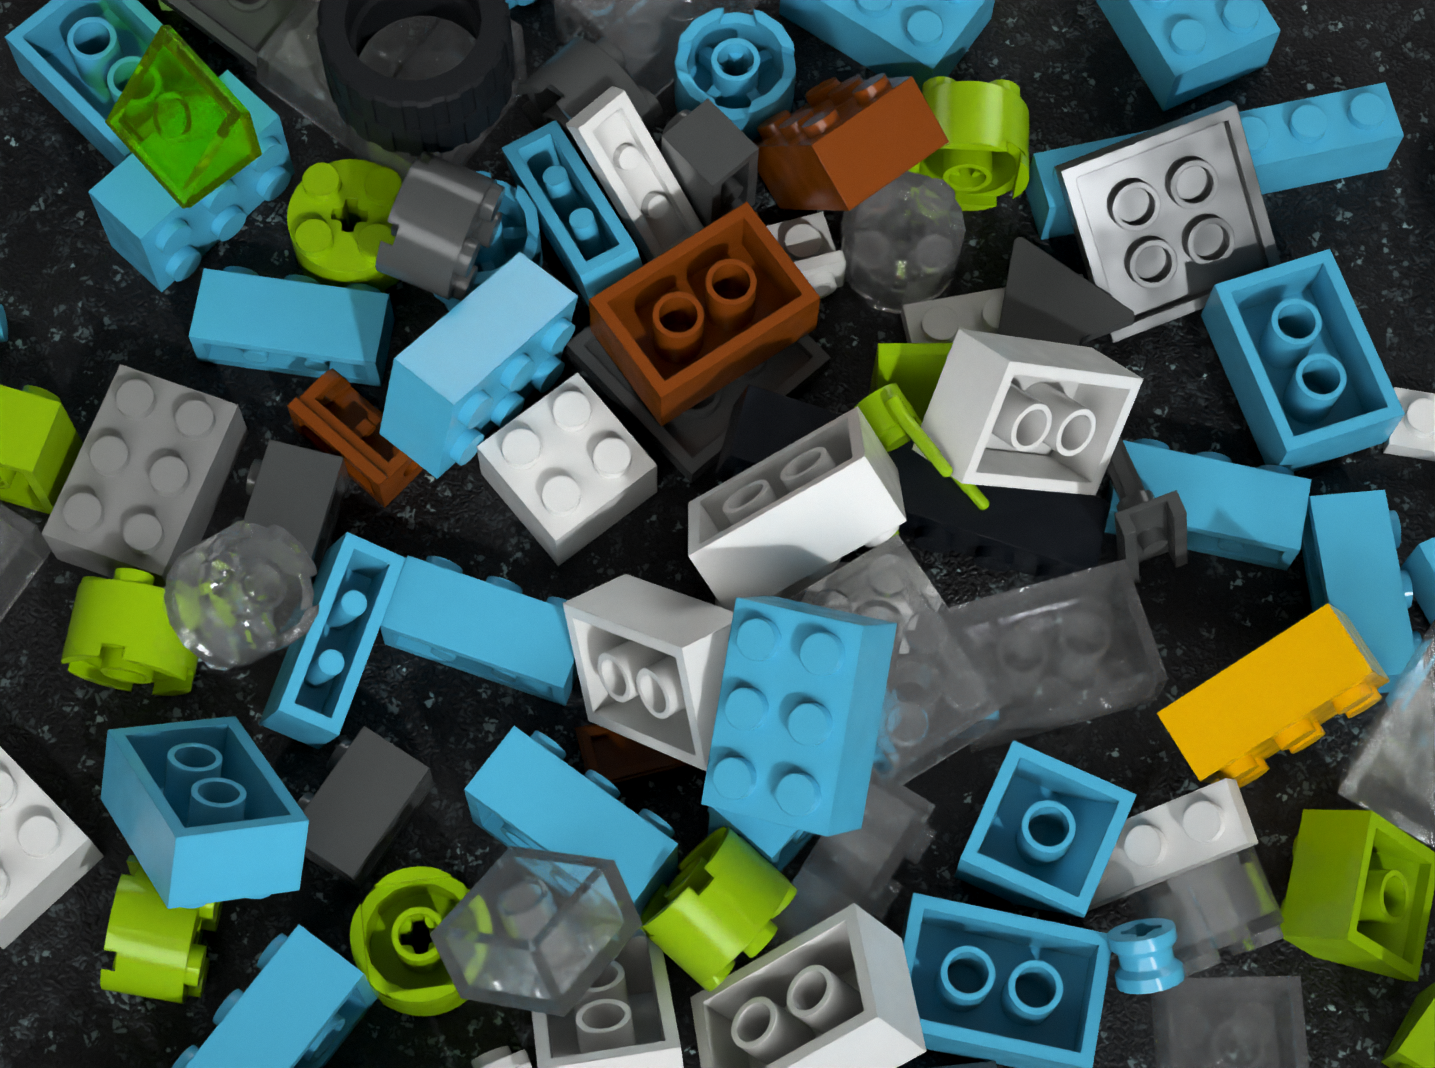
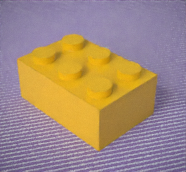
M1327 603L1157 712V715L1200 782L1213 784L1225 778L1235 779L1239 788L1266 773L1270 768L1265 760L1278 751L1289 749L1294 754L1323 737L1326 732L1321 724L1335 715L1345 713L1348 718H1352L1382 699L1377 689L1388 683L1390 679L1349 617Z

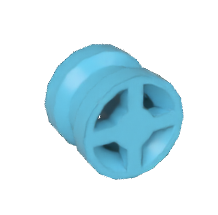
M1165 918L1139 919L1118 925L1108 932L1109 949L1118 955L1120 966L1114 975L1116 986L1120 992L1127 994L1155 993L1175 987L1184 981L1183 963L1174 956L1172 947L1178 938L1176 925L1172 920Z

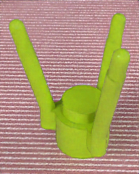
M896 383L876 390L855 406L859 407L887 452L899 448L912 439L943 477L950 476L980 510H985L989 507L988 499L976 485L962 484L951 476L953 473L952 466L921 428L922 421ZM899 530L890 538L891 540L899 536Z

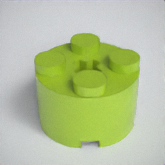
M938 76L925 81L922 85V94L949 142L906 171V182L909 189L915 194L917 186L928 193V203L939 208L955 211L986 210L997 206V196L1012 190L1013 199L1022 194L1029 182V110L1026 103L1020 97V87L1016 83L1004 79L988 83L981 81H955L949 77Z
M360 159L316 163L304 172L302 181L291 196L287 210V224L298 264L304 275L315 279L322 285L345 288L353 283H362L379 289L381 293H386L388 288L399 281L376 270V258L380 242L383 241L393 245L395 236L391 235L393 224L387 222L402 185L401 178L397 172L391 168Z
M116 568L113 579L95 576L83 577L77 588L61 664L69 663L67 671L77 677L118 690L131 692L133 683L148 684L154 682L152 695L174 696L189 693L192 689L207 622L209 596L192 589L174 588L168 590L153 586L155 579L153 575L133 568Z
M723 826L715 830L677 866L682 871L676 876L669 887L663 883L645 905L636 922L637 926L656 946L707 992L714 990L728 976L735 965L734 959L742 951L749 958H752L770 942L778 930V926L770 919L779 915L793 900L798 891L779 870L729 826L727 829Z
M129 855L126 862L131 875L121 873L104 945V950L116 952L112 969H115V971L101 969V989L184 1004L188 996L201 998L205 988L210 958L206 957L207 946L201 945L204 930L216 932L223 901L206 903L199 908L188 909L178 907L167 909L136 856Z
M425 866L408 867L383 877L374 885L375 888L371 890L363 902L359 904L352 918L350 945L358 969L365 974L375 996L383 1005L398 1012L412 1016H434L459 1007L479 992L491 962L492 940L486 916L479 899L461 881L438 868ZM428 930L433 942L429 943L428 952L416 954L410 945L416 943L417 932Z

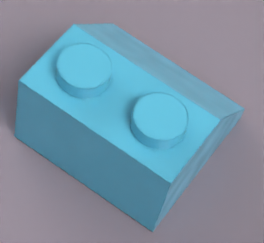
M1013 740L960 857L954 877L1016 905L1084 918L1137 794Z

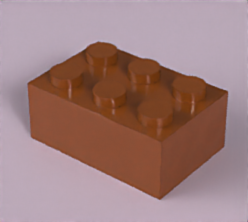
M885 73L877 74L867 80H863L860 75H856L843 82H839L836 77L823 81L805 94L808 103L793 114H790L788 110H784L762 122L756 128L760 136L752 141L759 148L757 171L780 209L833 211L852 210L949 142L912 76L887 78Z
M748 202L740 205L589 299L592 333L661 427L817 328L820 296Z

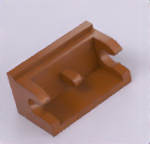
M333 368L321 375L299 398L295 397L287 405L295 430L319 451L343 457L349 477L383 507H386L424 469L379 434L383 414L352 388L350 383Z

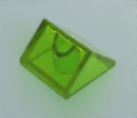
M161 25L105 123L183 209L190 208L261 156L262 152L251 114L171 25Z

